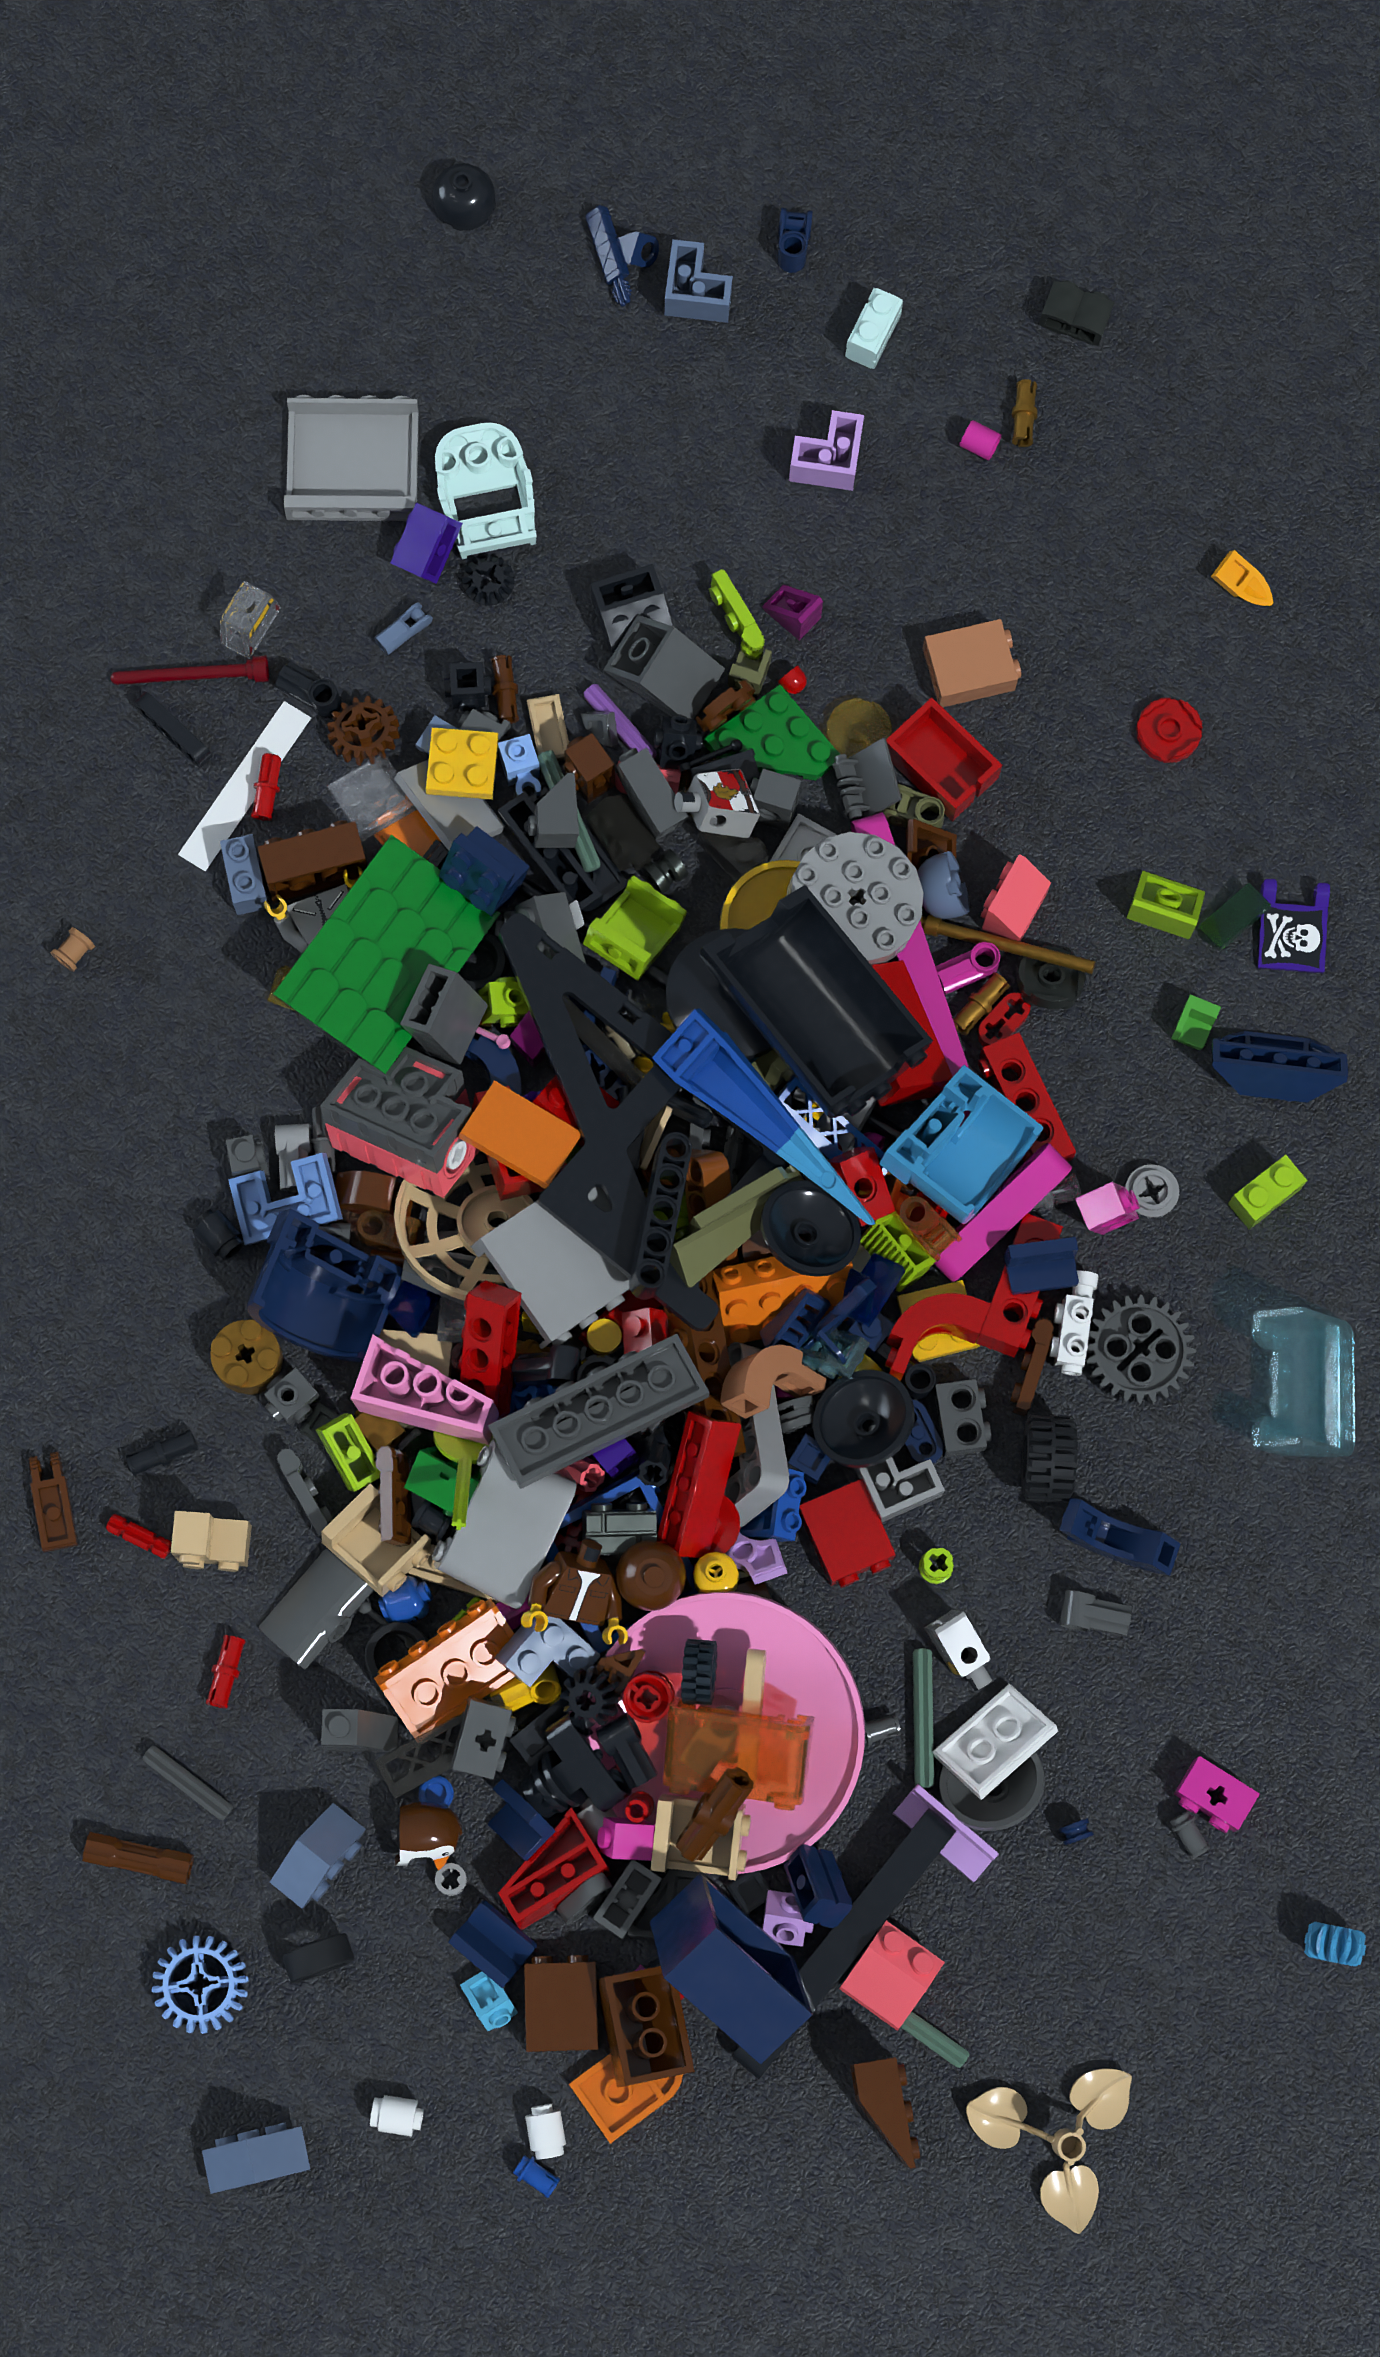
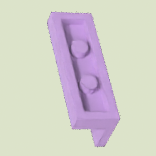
M917 1784L892 1814L908 1828L912 1829L928 1808H930L954 1827L957 1831L939 1854L974 1883L999 1853L969 1827L961 1823L954 1814Z

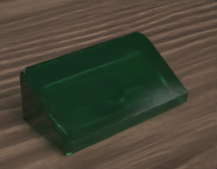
M1248 883L1198 927L1221 952L1271 908V904Z

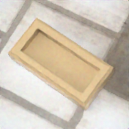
M559 694L527 700L537 755L547 750H552L557 761L565 760L564 751L567 749L569 740Z

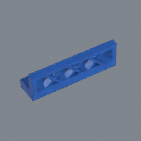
M794 1075L778 1093L777 1097L820 1152L829 1159L845 1153L838 1149L837 1134L851 1133L855 1137V1148L861 1147V1143L866 1147H874L877 1157L879 1159L883 1158L885 1153L842 1115L837 1118H830L831 1130L817 1131L813 1127L812 1113L823 1112L820 1107L812 1108L811 1100L814 1102L815 1100ZM796 1086L805 1093L806 1108L792 1109L784 1102ZM806 1113L807 1121L799 1114ZM836 1121L844 1128L837 1129ZM824 1135H831L832 1143ZM881 1166L883 1175L885 1176L888 1171ZM857 1181L855 1185L858 1188H860L859 1182Z

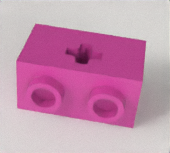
M1198 1756L1193 1760L1175 1790L1174 1795L1180 1798L1178 1802L1180 1806L1194 1814H1197L1198 1810L1210 1817L1209 1824L1227 1833L1228 1830L1235 1832L1240 1829L1260 1793L1203 1757ZM1218 1789L1220 1791L1218 1797L1223 1802L1212 1805L1210 1803L1211 1796L1207 1794V1791L1212 1792Z

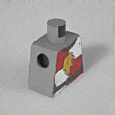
M741 769L698 773L694 776L688 791L677 792L674 799L676 811L691 812L696 827L701 832L749 838L760 816Z

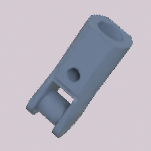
M419 602L413 604L397 620L374 637L377 646L385 655H390L432 622L433 617L430 614L426 615L421 610L422 605ZM413 619L415 624L409 627L406 622Z

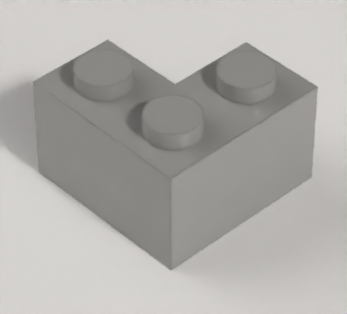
M892 1457L871 1467L854 1468L858 1479L863 1480L881 1522L941 1497L945 1491L931 1459L901 1472H898Z

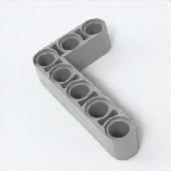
M739 1342L730 1344L727 1349L731 1368L739 1360L762 1349ZM774 1385L772 1386L768 1409L746 1419L740 1416L746 1453L739 1455L741 1469L727 1480L724 1495L732 1500L739 1512L740 1529L778 1500L786 1492L789 1485V1470Z

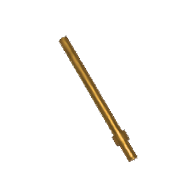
M932 915L922 916L920 919L924 934L934 937L940 934L974 944L989 942L1001 951L1089 974L1093 973L1095 961L943 922L942 919L935 918Z

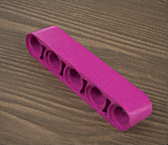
M1050 1143L1041 1146L1001 1185L991 1199L966 1224L961 1223L931 1252V1255L936 1260L934 1265L951 1282L957 1281L1068 1175L1072 1166Z

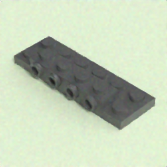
M675 1334L638 1353L636 1351L628 1352L620 1357L617 1363L607 1368L605 1366L597 1367L590 1371L586 1378L576 1383L573 1381L566 1382L559 1386L555 1393L545 1398L540 1396L531 1399L524 1405V1408L489 1424L488 1428L518 1487L522 1489L708 1398L709 1391L678 1334Z

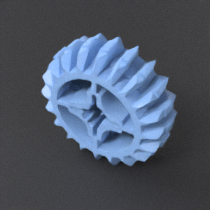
M193 1936L192 1948L189 1947L185 1939L179 1941L181 1953H178L173 1947L167 1949L168 1954L173 1958L171 1962L163 1958L158 1960V1964L165 1967L166 1971L165 1973H153V1978L163 1980V1985L153 1986L152 1992H163L164 1997L156 2000L155 2005L156 2007H162L168 2004L169 2008L164 2011L162 2017L168 2019L175 2013L177 2015L173 2022L175 2028H179L184 2020H187L186 2032L193 2033L197 2022L199 2023L201 2033L205 2034L208 2033L209 2021L212 2022L216 2030L222 2028L220 2016H223L228 2022L234 2020L233 2015L228 2011L230 2007L238 2011L242 2010L243 2006L234 2000L236 1995L240 1997L248 1996V1991L238 1989V1983L249 1982V1977L237 1976V1972L243 1970L246 1965L244 1962L232 1964V1961L239 1954L236 1950H232L227 1955L223 1954L227 1949V1942L222 1941L217 1949H213L214 1937L208 1936L205 1947H203L200 1936ZM204 1954L218 1959L225 1967L228 1976H211L207 1971L206 1963H204ZM193 1956L189 1977L173 1982L174 1974L180 1964ZM204 1974V1980L218 1981L217 1984H211L209 1987L203 1988V1994L201 1995L197 1994V1989L193 1990L191 1987L183 1988L184 1985H190L192 1982L198 1981V1975ZM229 1987L222 2004L214 2011L208 2013L211 1993L216 1989ZM188 1992L194 1998L195 2006H197V2015L190 2014L182 2009L175 2000L173 1993Z

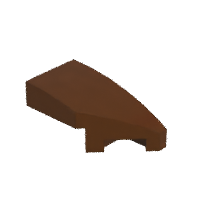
M641 1648L602 1657L596 1666L600 1675L605 1670L609 1671V1678L607 1680L609 1683L613 1681L619 1682V1686L613 1692L621 1695L646 1651Z

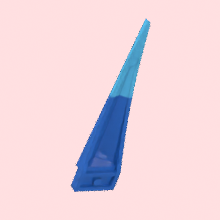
M700 1008L694 1009L652 1059L675 1083L701 1099L778 1154L866 1224L874 1225L875 1221L730 1036L723 1032Z

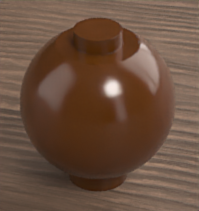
M645 1540L629 1547L620 1557L616 1567V1584L622 1597L633 1607L645 1611L661 1610L670 1606L681 1595L686 1582V1569L681 1556L670 1545L657 1540Z

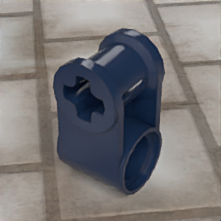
M781 207L777 259L780 268L786 272L795 273L805 266L813 211L808 210L807 213L789 212L786 208ZM788 250H795V251H797L798 253H796V254H790V253H788V252H786V251H788Z

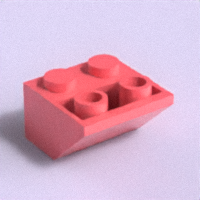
M1019 854L1014 864L1008 861L996 887L999 891L992 889L984 903V909L980 917L985 919L982 927L983 931L1021 942L1046 897L1051 882L1026 857Z

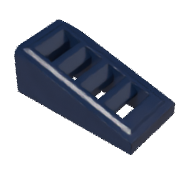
M805 1287L759 1331L765 1348L774 1345H786L799 1350L831 1306L829 1300ZM807 1304L813 1308L811 1310H807L804 1307Z

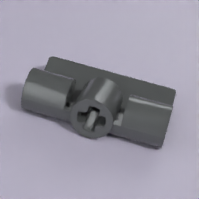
M325 1549L259 1625V1629L293 1661L306 1670L323 1651L328 1642H336L347 1632L352 1622L350 1616L359 1609L374 1589L332 1552Z

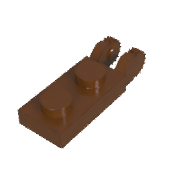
M1039 1319L1032 1329L1029 1342L1033 1349L1032 1351H1025L1020 1369L1026 1372L1022 1384L1015 1383L1010 1402L1016 1403L1013 1413L1025 1416L1030 1410L1053 1336L1052 1333L1054 1332L1051 1320Z
M384 1445L378 1449V1452H376L377 1456H375L377 1458L375 1466L380 1471L378 1495L381 1507V1519L379 1520L381 1541L399 1547L408 1546L411 1543V1491L405 1489L404 1486L409 1477V1459L403 1450H397L391 1446Z
M59 1452L50 1453V1465L54 1478L43 1481L40 1460H38L37 1456L29 1457L33 1482L30 1483L41 1547L44 1553L78 1546L67 1479L63 1473Z

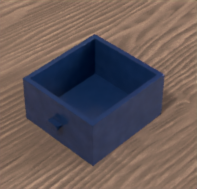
M701 1873L650 1921L664 1979L759 2064H762L813 2015L794 1957Z

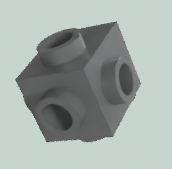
M296 1367L285 1377L282 1374L275 1377L266 1386L268 1391L264 1394L269 1402L265 1406L266 1410L277 1422L284 1419L288 1425H291L294 1421L297 1424L304 1421L313 1412L311 1407L321 1399L318 1392ZM294 1396L291 1401H285L288 1397Z

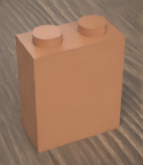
M1001 619L925 636L923 652L937 702L940 706L947 707L1015 691L1018 679L1021 678V668L1018 659H1012L1010 648H1013L1012 636L1009 629H1004Z

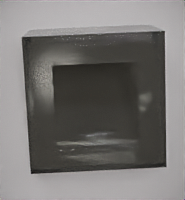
M416 1427L398 1444V1450L406 1452L409 1459L408 1462L413 1466L419 1450L436 1446L432 1433L428 1429Z

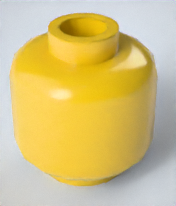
M712 1552L705 1554L699 1558L694 1566L693 1581L695 1589L698 1593L735 1591L739 1581L736 1563L725 1553Z

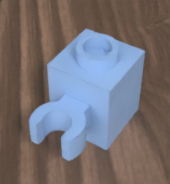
M530 734L499 742V757L508 786L516 784L517 796L523 793L522 790L526 786L533 787L536 796H541V785L538 779H536L540 777L539 762Z

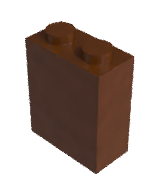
M589 1955L567 1956V1963H553V1956L532 1957V1964H524L526 2052L598 2050L596 1962H589Z

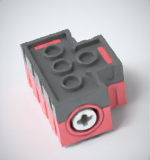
M406 1046L386 1074L370 1065L367 1061L358 1058L320 1106L333 1148L341 1152L343 1150L349 1153L350 1156L368 1164H374L377 1168L396 1177L400 1176L405 1181L420 1188L431 1190L442 1198L445 1197L480 1151L458 1138L461 1130L473 1114L465 1089L462 1071Z

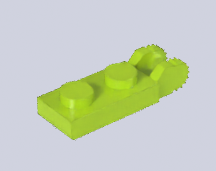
M721 569L712 574L711 588H709L710 596L716 606L721 605L726 613L725 619L732 632L737 631L741 637L740 648L745 653V656H747V659L759 660L764 650V635L762 636V632L757 626L755 619L727 573Z

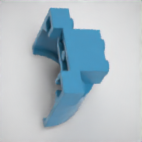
M963 1065L908 1130L905 1129L887 1149L879 1164L905 1185L908 1182L911 1183L960 1223L966 1224L984 1207L1010 1176L1042 1132L1043 1126ZM966 1110L971 1111L970 1115L967 1117V1119L964 1121L961 1127H959L965 1117V1114L963 1112Z

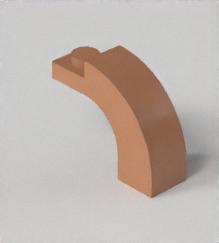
M774 1345L749 1355L732 1366L723 1383L720 1404L746 1419L769 1408L773 1385L795 1398L813 1396L825 1391L826 1378L802 1364V1351L791 1346Z

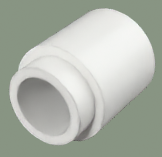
M384 2095L383 2098L375 2097L371 2111L370 2126L377 2127L379 2132L412 2137L414 2130L421 2129L424 2109L417 2108L418 2100Z
M552 2104L531 2107L532 2114L526 2115L525 2119L530 2149L535 2151L536 2159H547L563 2155V2146L566 2145L560 2109L553 2110Z

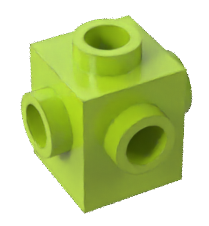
M514 977L496 979V982H488L479 990V996L488 1004L482 1017V1024L500 1023L502 1028L517 1027L529 1011L518 982H516Z

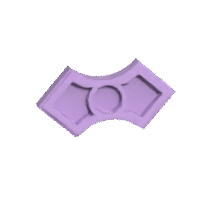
M739 1532L734 1545L725 1552L726 1555L733 1559L738 1569L746 1572L751 1577L755 1585L788 1573L776 1539L753 1540Z

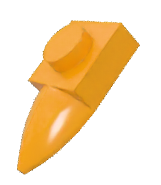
M1235 550L1229 551L1211 575V578L1233 597H1240L1255 605L1272 606L1273 597L1265 578Z

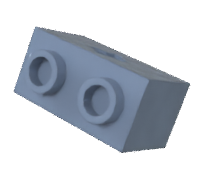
M253 834L220 841L236 914L241 915L265 910L264 902L267 901L268 903Z

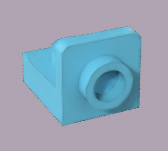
M482 1971L460 1984L476 2015L487 2031L506 2025L511 2020V2017L518 2013L504 1988L497 1985Z

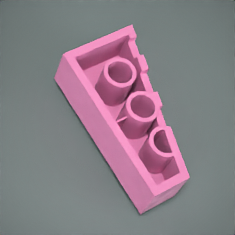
M372 1335L351 1395V1400L359 1412L489 1445L492 1435L488 1425L496 1422L499 1416V1411L492 1399L455 1379L452 1380L432 1366L419 1362L410 1357L408 1353L399 1348L396 1349L377 1336Z

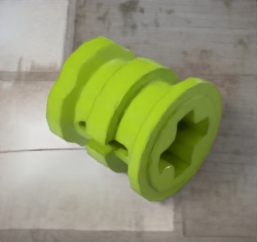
M944 1548L930 1549L919 1561L920 1575L924 1580L932 1584L944 1583L953 1572V1556ZM931 1558L936 1561L941 1558L944 1561L942 1568L945 1571L943 1572L941 1569L933 1572L930 1569L932 1562L929 1559Z

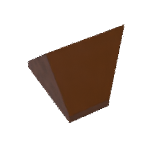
M916 819L908 820L905 832V856L915 866L917 871L926 859L936 854L951 851L956 858L957 835Z

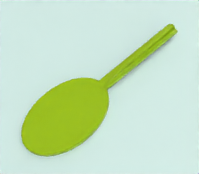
M433 1431L434 1442L438 1450L448 1459L458 1463L452 1526H456V1530H461V1527H466L472 1464L477 1463L479 1453L486 1444Z

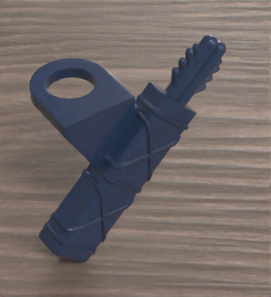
M598 205L585 215L587 226L589 227L593 245L602 266L604 278L607 284L614 285L612 293L614 294L615 302L620 303L624 307L626 303H630V292L632 291L629 289V282L624 280L625 277L630 275L627 264L644 268L651 266L657 259L659 242L656 237L637 231L617 238L610 211L607 207ZM650 242L651 253L648 258L643 260L641 257L642 248L646 243Z
M866 1278L854 1286L853 1290L848 1292L833 1310L811 1331L812 1336L801 1346L800 1351L805 1353L818 1341L840 1364L843 1365L847 1362L845 1356L828 1338V1335L877 1288L870 1278Z

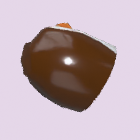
M415 1802L401 1806L399 1825L400 1854H397L395 1857V1866H407L409 1861L414 1858L430 1857L439 1871L445 1866L449 1856L455 1852L459 1836L463 1833L458 1816L450 1808L431 1802Z

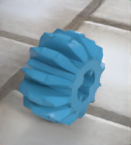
M1313 1922L1309 1924L1308 1933L1305 1935L1304 1943L1306 1945L1304 1953L1311 1958L1355 1967L1361 1964L1362 1956L1365 1955L1366 1935L1358 1930Z

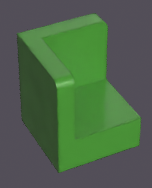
M1190 994L1171 1039L1197 1050H1202L1221 1007Z

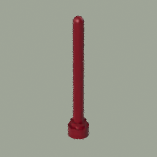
M267 655L253 656V659L241 664L116 671L111 674L110 680L115 685L248 676V680L254 679L255 683L269 682V664Z

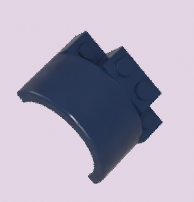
M291 1208L280 1211L266 1242L271 1245L247 1302L248 1313L268 1331L301 1348L339 1360L363 1362L372 1335L379 1338L401 1283L403 1269L378 1255L369 1256L318 1228L319 1223ZM358 1283L363 1288L364 1294L350 1292L346 1289L348 1286Z

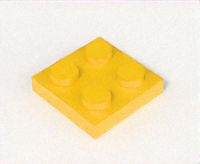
M432 727L426 794L493 800L498 733Z
M963 1280L897 1296L900 1314L902 1315L918 1301L934 1295L946 1293L967 1295ZM935 1334L920 1341L915 1346L912 1357L922 1362L978 1348L980 1345L976 1344V1342L973 1344L948 1334Z

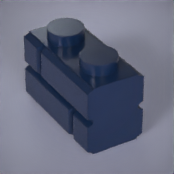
M805 1844L799 1846L783 1865L801 1917L804 1922L819 1923L821 1926L829 1928L837 1927L852 1910V1900L848 1895L841 1870L837 1866L833 1852L820 1848L816 1850V1847Z

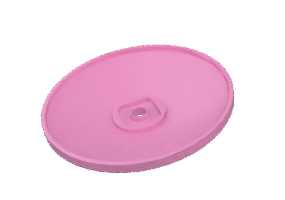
M735 1591L697 1593L678 1598L664 1609L650 1611L626 1630L628 1633L626 1643L619 1645L617 1640L606 1656L642 1648L646 1653L631 1679L639 1672L646 1670L659 1671L668 1677L675 1690L674 1703L667 1715L660 1721L641 1723L635 1720L642 1736L641 1743L658 1772L657 1776L648 1782L632 1788V1793L645 1791L653 1797L655 1802L653 1813L648 1818H645V1820L654 1825L656 1824L658 1799L662 1794L700 1799L705 1792L710 1793L727 1768L733 1769L738 1767L740 1733L708 1778L680 1760V1758L707 1720L709 1714L716 1707L729 1705L734 1707L742 1716L748 1648L766 1650L757 1781L755 1788L752 1789L743 1803L746 1804L745 1815H751L749 1836H742L741 1850H747L745 1872L739 1871V1874L751 1873L776 1866L789 1860L793 1852L802 1844L813 1845L829 1830L847 1805L859 1777L865 1749V1720L859 1690L847 1663L834 1644L818 1627L793 1609L768 1598ZM687 1639L716 1641L717 1669L712 1705L685 1704L682 1702V1669ZM623 1693L621 1694V1701L615 1704L619 1710L613 1717L608 1716L609 1721L627 1712L623 1704ZM593 1695L591 1701L595 1702V1696ZM721 1711L712 1717V1728L718 1735L720 1734L717 1730V1724L722 1719L732 1720L737 1730L736 1718L731 1713ZM596 1722L591 1727L594 1733L585 1740L593 1751L595 1749L602 1751L603 1758L601 1762L609 1770L616 1765L613 1756L610 1757L603 1749L596 1733V1728L601 1725ZM629 1796L612 1808L617 1817L627 1818L625 1808ZM635 1804L638 1810L643 1811L641 1805Z

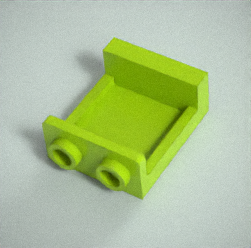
M632 876L628 880L624 892L601 919L596 917L589 925L583 944L638 981L680 931L687 911L676 901L656 891L649 883Z

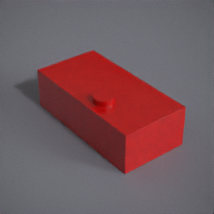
M904 960L871 965L933 1040L925 1050V1053L928 1055L927 1058L913 1069L909 1067L890 1083L892 1089L879 1099L878 1103L880 1106L932 1098L944 1088L953 1076Z

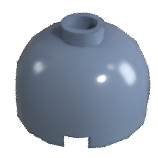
M951 851L939 853L926 859L917 871L924 892L923 906L927 913L935 918L952 919L970 912L967 887L965 882L961 883L958 875L961 869Z

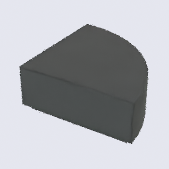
M588 711L581 714L585 728L587 730L590 729L593 735L599 739V743L610 747L618 744L614 712Z

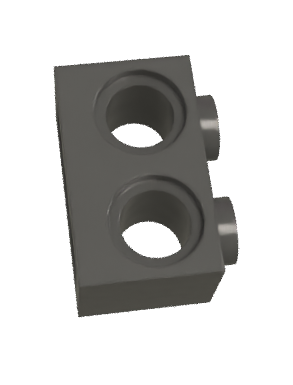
M976 1379L936 1384L933 1389L940 1438L943 1442V1457L984 1452L987 1448V1442L992 1441L989 1421L983 1422L981 1411L982 1408H986L984 1389L977 1387ZM962 1393L968 1397L970 1405L965 1409H959L953 1405L951 1397L954 1394ZM961 1427H969L975 1434V1440L969 1443L961 1441L957 1436V1430Z

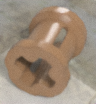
M71 927L69 930L70 935L58 949H53L50 953L60 964L74 972L77 969L76 963L87 950H93L95 945L83 933Z

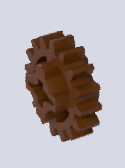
M366 696L364 702L360 703L357 697H353V705L350 706L344 702L341 703L343 711L341 713L333 711L332 717L334 722L327 723L330 732L328 739L333 746L335 754L337 756L342 754L344 761L347 763L352 758H355L359 766H361L363 759H368L370 764H374V757L377 755L385 759L386 754L384 750L386 748L394 750L396 747L393 739L400 738L398 731L400 725L390 705L385 707L383 700L380 698L375 703H372L370 696Z

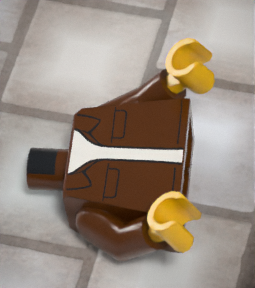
M584 1539L578 1554L561 1551L556 1554L552 1562H549L533 1576L528 1599V1606L531 1608L530 1611L525 1612L521 1617L523 1627L530 1628L533 1617L536 1618V1632L546 1629L548 1625L547 1616L603 1626L606 1621L608 1622V1627L602 1633L603 1641L608 1645L612 1644L611 1634L616 1630L619 1635V1645L626 1643L628 1633L623 1626L619 1625V1621L622 1620L621 1595L616 1584L615 1575L610 1571L605 1560L599 1558L602 1551L601 1544L590 1539Z

